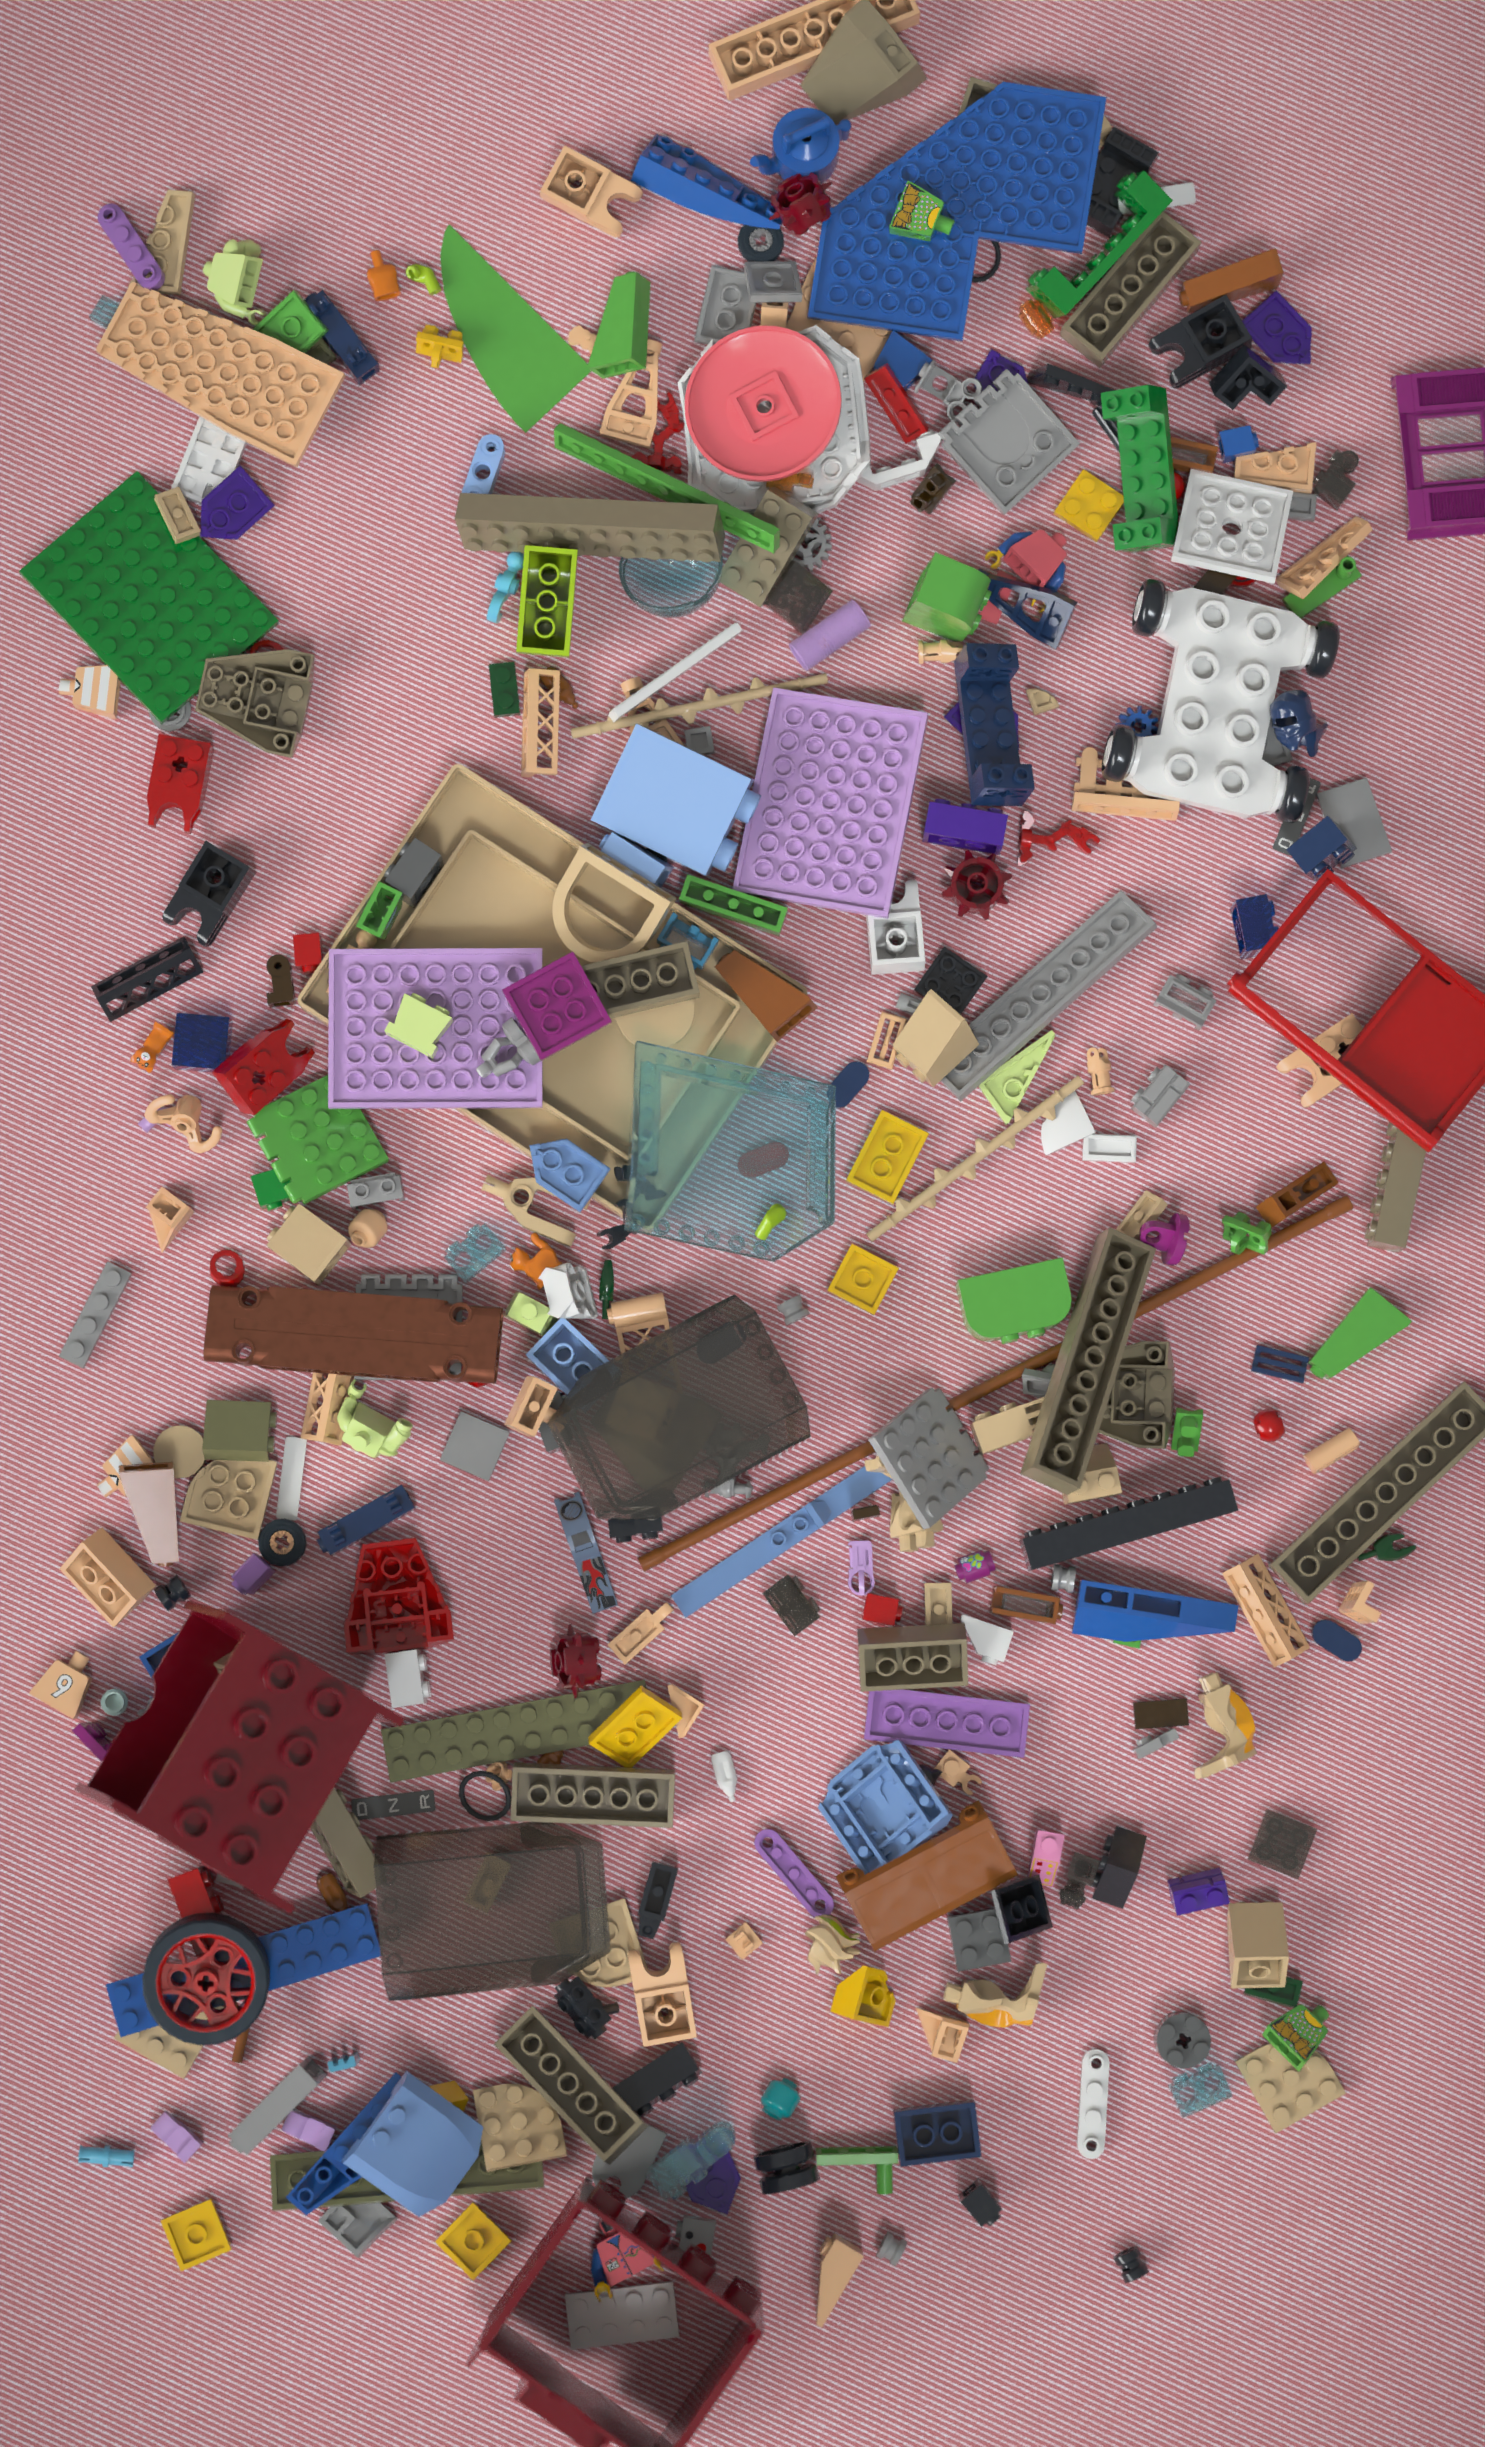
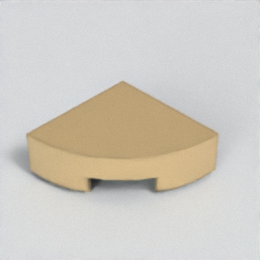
M1037 688L1025 691L1034 716L1059 708L1057 700L1049 693Z

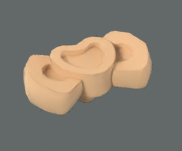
M576 326L569 332L568 341L571 346L580 345L583 350H589L591 354L597 335L591 334L586 329L584 330L582 326Z

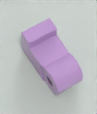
M292 2110L287 2115L281 2130L326 2152L337 2126L309 2114L306 2115Z
M164 2111L151 2126V2130L157 2137L165 2142L183 2163H186L204 2143L186 2125L167 2111Z

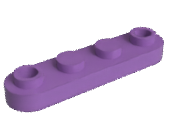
M116 204L103 206L98 213V222L138 283L148 290L156 291L161 288L165 281L164 271L124 211ZM110 213H113V216L110 219H107V216ZM149 272H152L151 277H150V278H146V275H147Z
M772 1829L761 1830L754 1840L758 1853L813 1917L824 1914L830 1915L834 1908V1902L828 1892L776 1831ZM766 1837H770L773 1840V1845L769 1848L764 1847L762 1844L763 1839ZM819 1899L825 1902V1907L821 1910L815 1907V1902Z

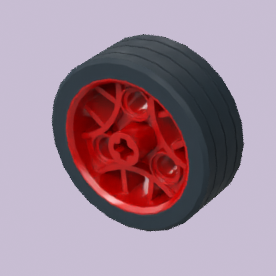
M211 1912L196 1913L181 1918L168 1926L159 1935L147 1956L142 1977L143 1996L148 2011L156 2023L169 2035L185 2043L202 2046L217 2045L232 2040L248 2030L257 2020L266 2003L270 1984V1965L265 1948L251 1929L228 1915ZM210 1937L215 1939L208 1947L203 1938ZM195 1939L203 1952L194 1957L187 1958L182 1944ZM177 1948L181 1959L168 1958ZM219 1950H225L229 1953L230 1958L226 1962H219L214 1954ZM243 1956L248 1967L238 1966L236 1963ZM175 1971H182L186 1974L187 1979L183 1983H177L172 1979V1974ZM232 1972L251 1976V1987L231 1988ZM205 1975L209 1976L210 1982L204 1981ZM167 1994H178L174 2005ZM247 1995L239 2006L234 1996ZM183 1996L199 2005L190 2016L178 2009ZM221 1997L226 2001V2006L222 2009H215L211 2005V2000ZM202 2010L207 2017L206 2020L196 2018Z

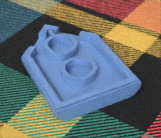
M567 1138L529 1145L536 1183L578 1212L584 1209L610 1171L608 1166Z

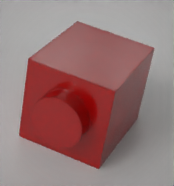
M320 933L293 935L295 967L297 970H302L303 974L314 973L323 960L322 937Z
M867 1593L862 1620L894 1626L895 1621L900 1622L903 1606L898 1605L899 1599Z

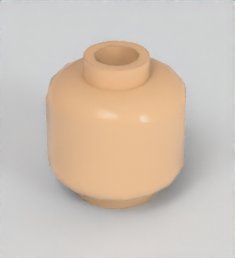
M375 1209L361 1210L348 1226V1233L352 1242L364 1248L376 1246L388 1230L385 1216Z

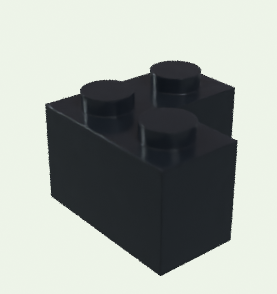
M1243 345L1209 382L1214 396L1232 410L1236 408L1250 391L1270 406L1287 388L1282 374L1246 345Z
M660 1499L606 1506L610 1539L616 1538V1543L631 1542L632 1536L642 1535L643 1540L659 1538L658 1533H664Z
M1119 1826L1115 1827L1112 1836L1107 1834L1102 1849L1107 1852L1102 1854L1098 1865L1100 1872H1094L1090 1886L1094 1887L1092 1899L1123 1909L1139 1873L1147 1836Z

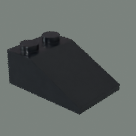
M1039 1875L1012 1880L991 1890L1004 1944H1009L1053 1928Z

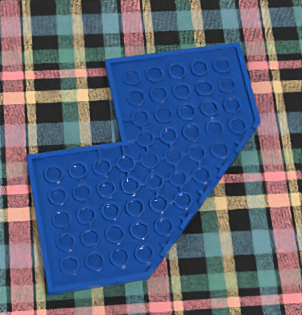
M1002 82L993 91L966 108L959 116L953 120L951 119L936 130L929 138L923 142L921 141L906 152L899 160L893 164L891 163L876 174L869 182L861 185L846 196L835 207H831V216L828 220L822 222L808 319L888 331L894 330L895 332L963 342L979 239L1082 254L1107 97ZM907 181L916 184L944 202V209L941 215L955 220L950 235L935 230L931 241H923L889 233V226Z

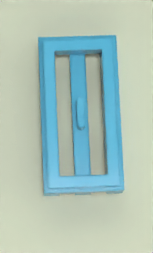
M354 2052L349 2058L348 2054L342 2055L339 2059L337 2057L331 2058L327 2062L329 2072L331 2071L332 2073L355 2067L360 2062L359 2053Z

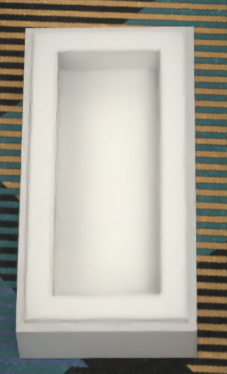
M1092 1134L1083 1138L1082 1161L1135 1163L1137 1136Z

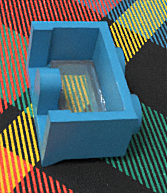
M673 912L658 936L657 943L660 947L687 941L695 971L697 967L701 970L704 968L717 947L719 939L707 937L695 925L691 924L689 926L679 920L678 915Z

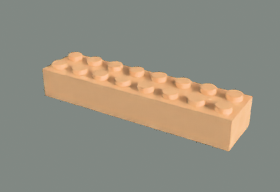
M816 0L710 43L709 57L728 101L811 68L843 15L860 0ZM868 0L889 23L895 33L919 24L920 11L915 0Z

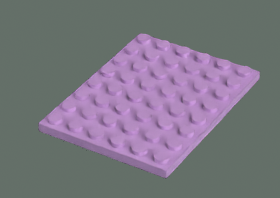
M773 688L752 790L762 796L750 822L745 824L733 890L756 897L888 919L923 747L928 713Z
M329 949L328 1108H543V1061L533 1066L523 1059L517 1068L499 1077L495 1076L492 1072L486 1078H483L476 1070L478 1066L485 1062L482 1059V1055L493 1040L499 1037H506L502 1024L511 1017L525 1034L502 989L543 968V949ZM404 993L409 996L415 993L427 1000L426 1005L432 1008L438 1005L450 1012L449 1016L452 1017L453 1023L437 1042L438 1051L434 1059L386 1035L384 1031L389 1022L394 1024ZM515 1045L502 1046L495 1057L496 1062L501 1063L512 1059L517 1053V1047Z

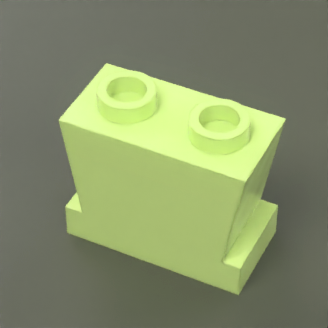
M404 993L394 1024L389 1022L384 1031L386 1035L434 1059L438 1051L437 1042L453 1023L452 1017L449 1016L450 1012L438 1005L435 1008L426 1005L427 1000L415 993H412L411 996Z

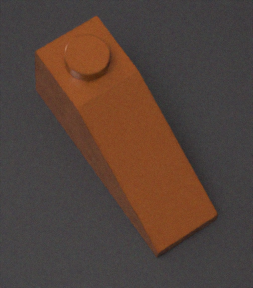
M1322 1162L1257 1205L1256 1209L1272 1228L1339 1184L1326 1163Z

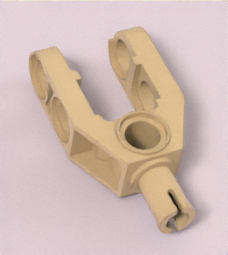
M487 1175L485 1182L494 1185V1187L484 1183L481 1190L503 1198L504 1206L523 1228L563 1245L572 1246L576 1237L575 1233L527 1213L533 1203L536 1192L543 1191L555 1196L536 1183L535 1178L514 1179L513 1182L508 1184ZM516 1192H527L529 1200L525 1204L516 1203L514 1201ZM591 1199L589 1200V1202L587 1203V1205L584 1207L585 1210H587Z

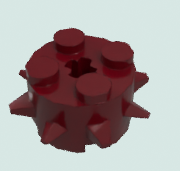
M810 172L809 176L802 177L799 173L787 178L777 186L779 192L775 196L771 195V205L774 206L776 212L769 220L780 218L783 225L788 230L794 231L796 235H802L808 231L809 227L814 226L818 222L828 220L832 214L830 211L831 198L825 190L832 185V182L821 184L817 175Z
M967 850L965 851L964 861L956 868L945 867L944 870L952 879L950 887L941 894L942 897L952 898L959 907L957 916L962 917L969 912L980 914L984 920H989V910L997 903H1009L1002 890L1004 883L1012 878V874L1000 872L999 867L995 864L996 854L992 853L987 858H975ZM977 881H980V887H982L983 889L978 888L977 890L972 889L973 885H971L970 883L975 884Z
M569 1624L567 1634L553 1637V1642L557 1643L556 1649H550V1665L552 1676H558L559 1682L556 1684L557 1688H571L574 1698H577L579 1688L591 1687L595 1681L601 1680V1666L597 1664V1654L599 1653L600 1645L597 1637L592 1638L588 1633L577 1632L575 1634L572 1624Z

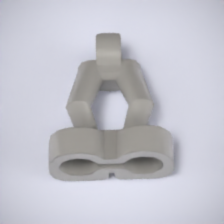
M512 1017L502 1024L506 1037L495 1038L482 1055V1059L485 1062L478 1066L476 1070L483 1078H486L492 1072L495 1076L499 1077L517 1068L523 1059L533 1066L540 1062L529 1039ZM515 1045L517 1047V1053L512 1059L501 1063L496 1062L495 1057L502 1046Z

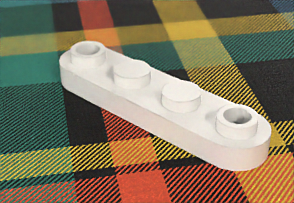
M1100 2049L1088 2050L1083 2055L1081 2065L1077 2148L1080 2154L1087 2159L1098 2158L1105 2148L1110 2062L1108 2056ZM1095 2058L1101 2060V2065L1098 2068L1091 2066V2061ZM1093 2140L1096 2142L1094 2150L1086 2148L1088 2141Z

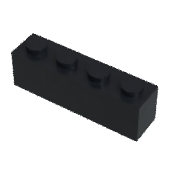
M681 2042L612 2088L640 2117H643L654 2109L652 2106L660 2100L664 2103L676 2095L675 2090L683 2085L687 2088L699 2080L698 2075L703 2072L687 2046Z

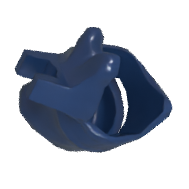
M1290 690L1281 693L1270 705L1272 727L1274 728L1277 740L1291 751L1298 750L1299 747L1304 745L1307 747L1309 756L1314 757L1318 753V743L1326 732L1328 724L1320 725L1316 723L1317 716L1313 712L1310 697L1306 691Z

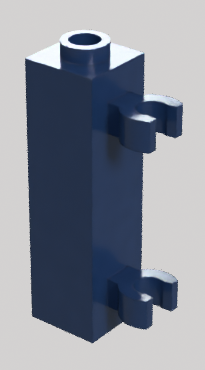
M322 290L319 293L314 292L307 296L305 301L309 308L329 330L323 336V339L356 383L360 386L380 371L377 361L325 292Z
M400 1485L318 1531L320 1538L316 1539L323 1553L329 1552L333 1556L416 1510V1507L405 1487Z

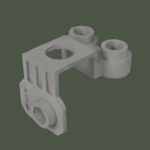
M933 360L931 364L926 362L918 375L921 377V380L914 388V393H918L923 388L941 399L943 403L948 405L947 415L949 419L958 422L955 418L954 408L960 406L964 409L967 406L964 400L966 398L975 399L982 392V384L976 378H968L961 382L936 366L937 361ZM943 376L947 379L948 386L944 391L940 392L934 389L933 380L935 377ZM970 383L976 385L977 390L975 393L968 392L967 386Z

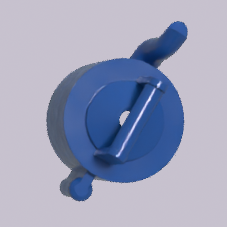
M799 108L790 111L780 119L774 129L772 158L763 154L754 155L750 159V165L758 167L763 175L778 173L783 180L799 173L802 177L809 176L810 172L817 175L822 184L830 178L837 167L839 143L842 140H848L851 122L843 119L839 122V125H835L828 115L813 108ZM811 136L809 142L802 141V139Z

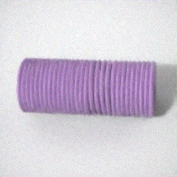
M851 599L849 603L840 607V609L838 608L832 615L827 616V618L825 617L823 621L818 622L816 626H813L806 633L804 632L802 636L800 635L793 642L791 641L789 648L799 664L806 671H809V669L811 670L813 666L829 657L834 651L839 650V648L841 649L847 642L849 643L851 639L856 638V636L858 637L860 633L862 634L864 630L866 631V629L870 628L871 623L859 604Z

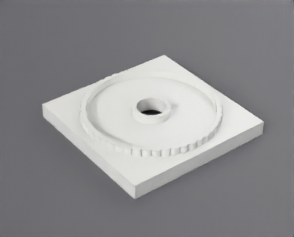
M1191 469L1171 561L1274 584L1293 491ZM1232 523L1239 527L1240 533L1230 535L1222 527L1225 524Z

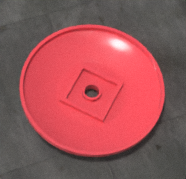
M754 326L741 329L716 342L696 364L688 381L685 394L687 427L693 442L701 454L720 471L738 479L755 482L783 479L800 472L813 463L831 442L838 427L842 407V395L838 376L826 354L806 336L778 326ZM763 401L772 403L771 410L767 413H760L758 411V405Z

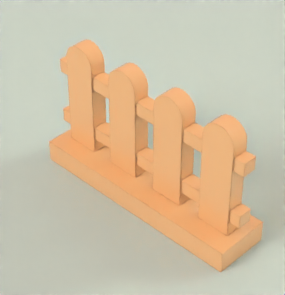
M1092 747L1085 748L1081 758H1076V766H1081L1080 782L1074 783V791L1079 792H1074L1071 811L1176 821L1179 813V801H1170L1144 795L1133 785L1132 788L1122 787V781L1113 782L1106 780V785H1097L1096 773L1097 768L1102 767V760L1098 759L1096 749Z

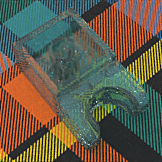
M718 2121L694 2140L691 2136H688L647 2168V2178L665 2201L669 2198L675 2201L686 2192L687 2184L692 2180L695 2184L708 2175V2168L733 2148L735 2144V2129L729 2122Z

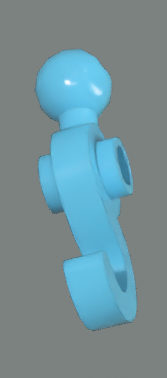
M510 552L507 556V565L509 567L503 574L499 573L497 576L495 588L498 591L494 594L487 612L488 621L498 624L503 616L500 613L503 603L507 601L511 594H516L520 584V580L517 579V573L523 569L524 553Z

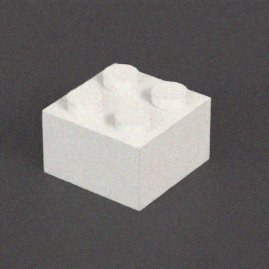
M417 1649L384 1654L392 1708L427 1703V1698L431 1697L430 1682L424 1681L423 1671L428 1670L426 1655L421 1654L420 1650Z

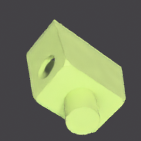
M515 1292L503 1314L504 1317L542 1337L559 1319L547 1314L550 1311L549 1307L521 1292Z

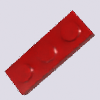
M888 363L864 377L865 382L905 444L928 432V425Z

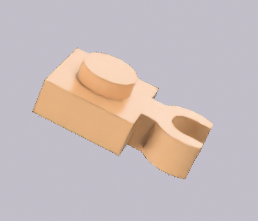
M950 1749L933 1768L941 1770L940 1777L952 1787L959 1781L962 1784L963 1791L968 1795L973 1794L967 1787V1783L970 1780H975L978 1784L982 1783L978 1776L966 1773L970 1766Z

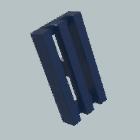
M1257 1345L1250 1372L1303 1384L1309 1357ZM1260 1353L1270 1354L1286 1359L1299 1361L1302 1363L1301 1366H1297L1281 1361L1260 1357ZM1258 1362L1298 1371L1299 1376L1257 1367Z

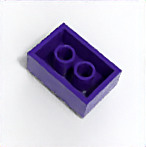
M935 799V802H929L922 842L1000 855L1008 815L1003 814L1002 810L996 808H987V811L977 810V806L962 803L961 807L950 805V801L944 799Z

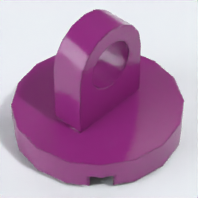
M1175 1213L1168 1223L1154 1220L1147 1221L1141 1226L1139 1231L1141 1242L1156 1248V1250H1160L1163 1264L1177 1265L1181 1261L1187 1246L1184 1232L1188 1233L1190 1230L1189 1219L1187 1215ZM1151 1231H1158L1160 1233L1154 1238L1146 1236Z

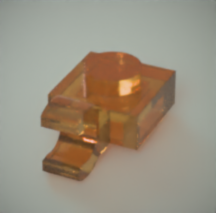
M796 473L783 479L767 481L766 488L770 489L775 486L783 492L793 493L794 486L812 489L814 478L810 474Z

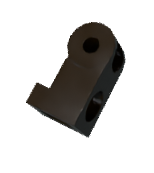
M273 955L268 959L266 965L267 971L272 977L273 993H266L267 1003L270 1008L296 1005L290 963L283 955Z

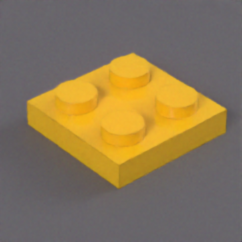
M1083 469L1055 509L1054 515L1095 542H1098L1124 504V496Z
M851 1244L827 1291L875 1315L899 1268Z
M212 2198L160 2220L180 2271L232 2250Z
M473 2201L435 2240V2243L474 2280L512 2239Z

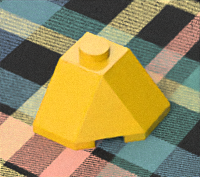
M863 1965L837 1985L830 2012L853 2020L889 2027L896 2000L893 1992L888 1990L886 1971Z

